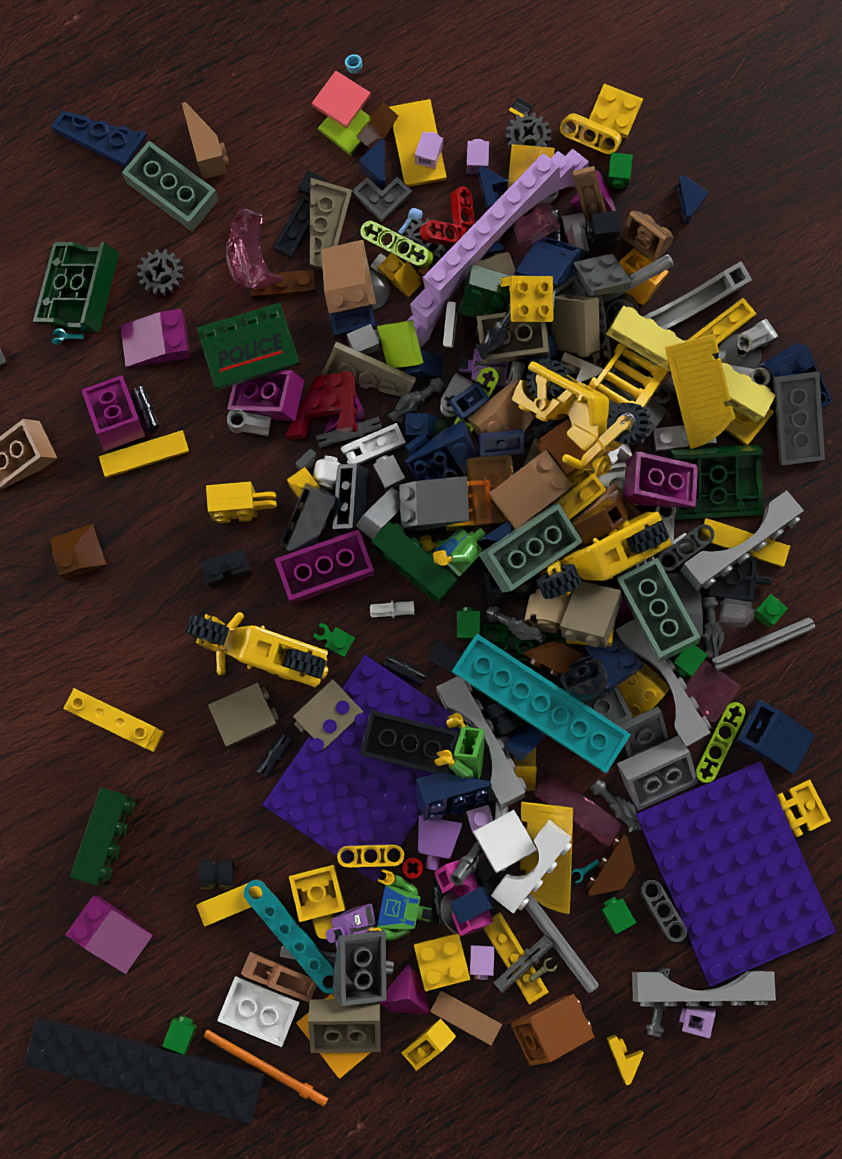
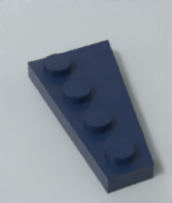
M62 111L51 126L53 132L124 168L128 166L147 138V132L139 130V132L129 130V127L121 125L116 127L101 120L99 122L89 120V117Z
M615 633L613 634L612 646H606L605 648L584 645L587 655L592 656L593 659L600 658L606 668L608 682L605 690L607 693L643 668V663Z

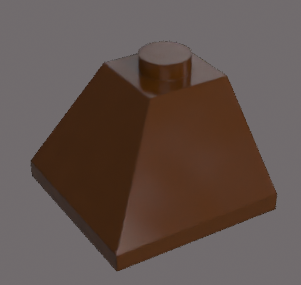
M93 524L51 538L52 555L59 576L64 580L107 565Z

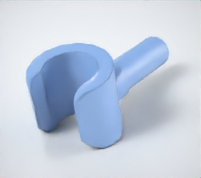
M412 208L409 211L406 222L398 233L403 235L412 220L418 222V219L422 218V211Z

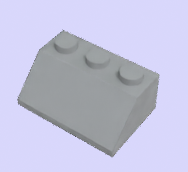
M679 736L617 763L621 778L637 811L698 784L690 752Z

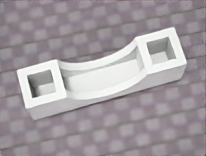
M548 820L534 839L539 852L537 866L525 875L506 874L491 896L512 913L517 908L522 910L529 901L527 895L531 890L536 892L543 883L541 877L545 872L550 874L557 865L555 859L559 854L564 856L572 846L569 843L571 836L551 820Z

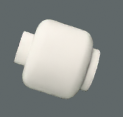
M325 456L324 459L316 461L313 478L320 488L333 490L336 487L338 465H340L337 462V458Z

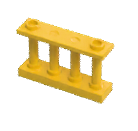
M619 342L614 350V357L598 378H592L588 386L606 395L609 400L619 406L620 403L629 402L645 407L669 371L658 364L651 363ZM622 356L628 358L651 372L653 378L643 375L620 361ZM614 368L643 384L642 387L645 389L634 387L611 373ZM606 379L634 396L636 402L633 400L630 402L602 385V383ZM632 414L628 415L624 422H627L630 418H633Z
M75 688L63 708L155 752L164 734V731Z

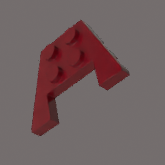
M347 371L316 376L297 411L295 421L291 422L285 436L289 440L306 438L310 418L340 414L336 430L340 433L356 432L358 424L355 422L357 408L354 407V398H356L355 375Z

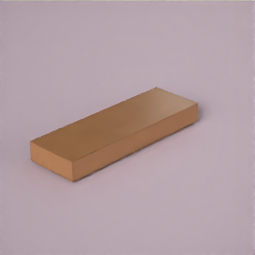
M594 166L573 171L586 225L587 222H590L593 213L606 212Z
M442 990L430 1010L433 1014L489 1045H492L502 1026L498 1021Z

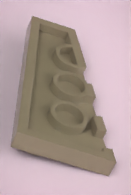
M313 178L310 179V267L323 270L321 249L338 245L352 190Z
M338 342L335 343L321 373L322 376L350 371L355 375V383L360 384L359 387L366 389L374 387L378 388L379 392L400 397L409 394L416 380L414 376Z

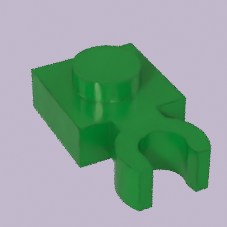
M320 623L319 627L323 628L325 633L322 636L314 633V638L318 641L326 640L325 648L345 658L355 641V637L335 627L332 633L327 625Z

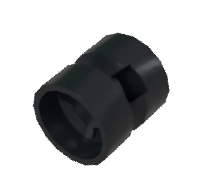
M622 294L612 300L605 313L606 321L609 325L612 324L623 306L631 307L638 312V303L634 297Z
M497 702L483 711L485 716L493 722V731L497 738L503 737L523 726L517 715Z
M201 859L199 867V885L201 890L214 889L216 885L220 889L234 888L235 865L233 859H223L218 864L214 859Z

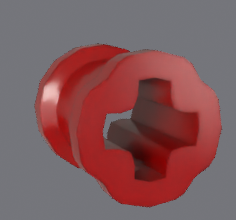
M409 858L403 864V873L408 878H417L423 872V863L418 858ZM409 862L412 864L418 863L417 870L419 872L417 874L407 871L409 869L407 865Z

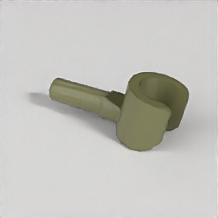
M551 957L543 960L542 967L529 977L530 982H534L547 971L552 972L557 968V964L551 969L546 967V962Z

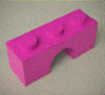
M459 860L445 864L434 872L442 893L452 891L459 897H462L479 888L473 873L469 874L461 886L452 883L450 875L459 866ZM490 911L460 925L455 914L451 915L460 937L479 931L493 923Z

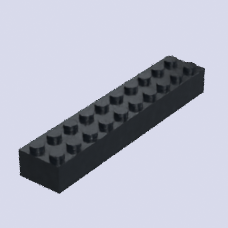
M46 1016L36 1018L24 1062L25 1066L247 1123H252L254 1120L265 1073L262 1071L191 1053L183 1055L156 1044Z

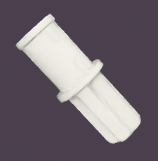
M392 600L391 603L370 605L371 617L392 616V618H395V616L414 615L413 601L393 603Z

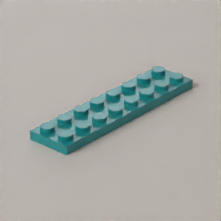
M478 634L475 635L451 672L605 774L631 735Z

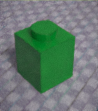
M611 152L607 185L617 189L628 187L633 155Z
M770 594L755 609L752 615L769 629L788 608Z
M464 607L462 611L457 612V640L472 641L476 634L480 635V611H475L473 607Z
M694 645L679 653L673 661V665L676 668L673 671L682 678L686 676L689 679L708 654Z
M614 896L603 902L605 907L600 910L614 934H618L636 923L623 898L616 899Z
M182 1015L179 1018L172 1019L162 1047L183 1055L186 1054L197 1025L192 1024V1019Z

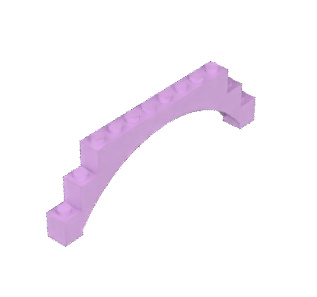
M574 149L566 156L557 151L551 159L542 154L423 277L425 289L410 304L412 316L407 320H413L420 349L430 339L438 319L447 306L448 301H450L466 278L471 265H476L496 240L515 221L541 200L563 188L570 186L575 188L573 171L588 168V160Z

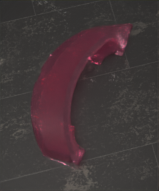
M241 208L229 223L230 239L226 242V259L232 277L238 284L251 289L282 282V276L273 274L267 268L262 256L260 246L262 214Z
M546 773L532 796L539 801L545 802L547 805L573 808V822L586 830L591 836H594L598 842L606 847L611 845L622 826L620 822L602 808L549 773Z

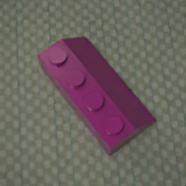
M359 529L275 559L291 605L375 575Z

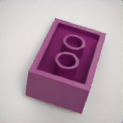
M181 309L158 312L120 326L126 368L191 358L185 317Z
M282 370L233 385L227 410L240 409L246 413L269 416L271 420L295 421L304 380L292 370Z
M123 375L81 390L104 451L145 437Z
M637 451L626 460L623 500L624 502L643 506L696 507L698 465Z
M93 896L68 930L66 936L92 954L127 974L153 937V934L100 896Z

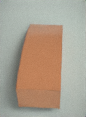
M252 952L249 953L241 972L246 978L309 1003L317 986L310 976Z

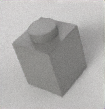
M371 324L347 334L350 347L360 353L369 355L380 350L379 342H381L379 332L377 329L373 330Z
M387 455L382 456L373 464L374 471L385 492L391 487L396 488L405 483V477L393 455L389 457Z

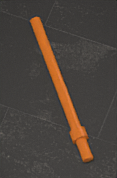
M206 1030L203 1036L206 1040L299 1092V1096L307 1100L309 1098L321 1106H325L329 1098L313 1090V1086L306 1082L303 1084L214 1032Z

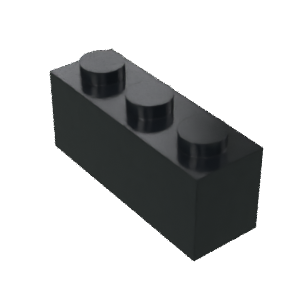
M357 463L340 464L337 469L333 530L343 535L358 530L356 525L366 513L369 470Z
M305 483L280 544L291 552L316 545L320 533L326 527V519L329 512L334 509L336 497L329 491Z

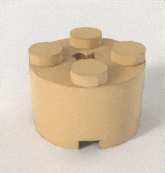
M536 589V592L529 596L524 622L526 624L530 622L533 628L539 627L540 631L556 633L557 629H561L560 625L571 596L565 594L562 598L553 597L552 599H545L540 589Z

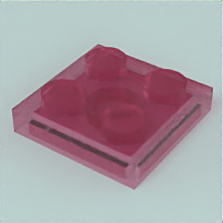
M549 202L536 207L532 213L520 217L512 224L522 249L527 248L560 228L555 212Z
M704 660L687 682L686 686L688 689L684 691L689 698L693 696L700 707L697 711L715 723L741 686Z

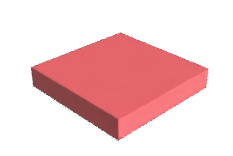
M335 71L312 102V107L343 127L348 128L370 98L371 92Z

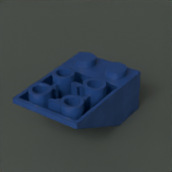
M544 236L536 240L515 270V275L553 276L554 288L576 275L572 269L573 262L581 261L584 249Z
M799 343L792 344L760 364V368L766 369L770 374L768 384L773 391V377L819 372L808 346ZM819 372L821 407L824 408L832 403L833 400Z
M464 421L444 429L405 460L418 481L463 477L485 468L484 458L479 456V444Z
M758 700L754 702L734 742L794 775L815 735L778 709Z
M436 773L417 779L415 798L423 821L429 819L430 821H436L446 814L452 813L456 815L462 813L467 808H479L489 802L492 784L490 781L461 778L460 776Z

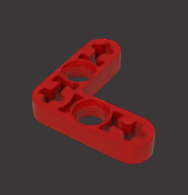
M461 186L451 194L453 224L429 220L421 225L420 235L424 241L453 247L475 224L473 196L467 187ZM461 213H463L466 216L467 222H464L461 219ZM445 230L450 232L451 239L446 237Z

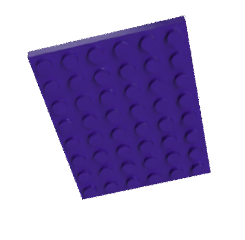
M365 655L342 688L361 708L363 713L356 715L355 721L325 749H323L324 743L321 739H314L310 735L263 803V806L336 856L338 851L344 846L393 844L400 847L418 820L419 815H421L415 798L416 781L419 778L432 775L431 773L359 755L370 711L374 710L457 732L460 731L459 727L450 729L446 723L449 720L448 716L453 715L452 713ZM339 701L337 703L336 710L338 713L346 714L349 711L350 706L348 702ZM328 719L324 722L323 728L327 733H332L336 730L337 724L334 720ZM393 848L388 851L387 858L389 861L398 849ZM373 849L367 850L364 853V859L370 863L374 862L377 859L376 851ZM345 850L341 854V859L346 863H350L354 859V853L351 850ZM386 866L354 868L376 882L382 874L381 870L385 869Z
M761 761L635 814L676 911L686 927L688 939L709 986H713L836 932Z

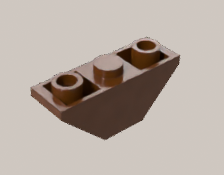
M618 490L605 498L573 524V527L583 541L581 544H587L593 541V538H599L616 529L628 519V507Z
M551 641L527 650L524 653V656L530 658V664L540 669L542 666L549 668L547 673L557 678H560L563 671L566 674L571 669L568 665L582 658L581 653L556 641Z
M624 834L620 838L616 836L609 846L612 849L609 856H603L597 866L600 870L596 877L592 875L586 883L585 887L588 888L586 894L589 896L623 889L635 870L628 837Z

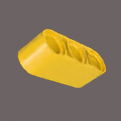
M569 114L560 125V131L565 137L605 154L614 153L622 141L619 132L578 114ZM572 121L576 125V130L569 129L567 122ZM589 129L594 131L596 137H588L586 131ZM606 138H612L615 141V146H609L606 143Z
M393 844L344 846L338 851L337 859L343 867L396 866L404 860V851L398 845ZM393 848L398 849L400 852V858L395 862L389 861L387 858L388 851ZM369 849H373L377 853V859L371 863L364 859V853ZM345 850H351L354 853V859L350 863H344L341 860V854Z
M247 884L197 904L196 906L204 927L251 908L252 906L244 897V889ZM253 886L250 888L249 893L252 897L259 898L262 896L260 887Z

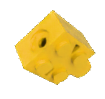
M251 482L206 485L208 513L213 521H217V523H229L230 519H239V521L243 522L251 521L252 517H257V510L277 507V502L273 501L276 499L275 492L255 493Z
M335 865L289 876L299 922L312 919L315 933L322 939H327L326 932L332 928L331 920L335 917L334 913L346 910Z

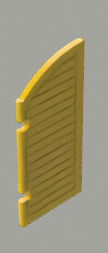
M715 334L665 346L690 449L710 442L721 434L729 423L735 419L733 406L725 407L724 404L725 401H729L731 398L721 358L714 360L712 355L719 352Z
M521 802V821L528 822L527 827L524 828L537 849L535 853L520 860V869L526 870V874L531 872L539 862V852L534 839L548 820H551L571 836L569 843L572 845L573 808ZM572 846L564 856L559 854L555 859L557 865L550 874L545 872L541 877L543 883L536 892L531 890L529 893L541 905L566 914L570 913Z

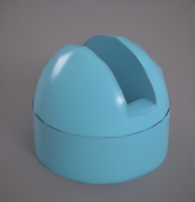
M353 54L346 58V69L350 73L357 74L361 71L362 60L360 56Z

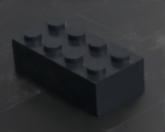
M371 710L359 755L431 774L444 773L450 775L451 769H449V765L438 766L435 763V759L440 758L437 752L449 750L453 757L460 732Z

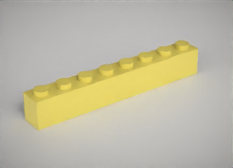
M625 306L617 313L606 335L670 372L665 346L685 342L676 337V334L671 330H664L657 326L654 320L644 318L635 309ZM722 363L731 400L725 401L724 404L733 406V409L755 422L760 421L765 417L776 395L768 387L756 384L749 376L739 374L729 364Z

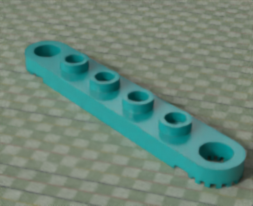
M261 880L250 881L244 889V897L316 985L323 992L332 994L333 986L328 987L323 982L325 976H333L334 967L265 883ZM253 886L260 887L262 896L259 898L252 897L249 893L250 888Z

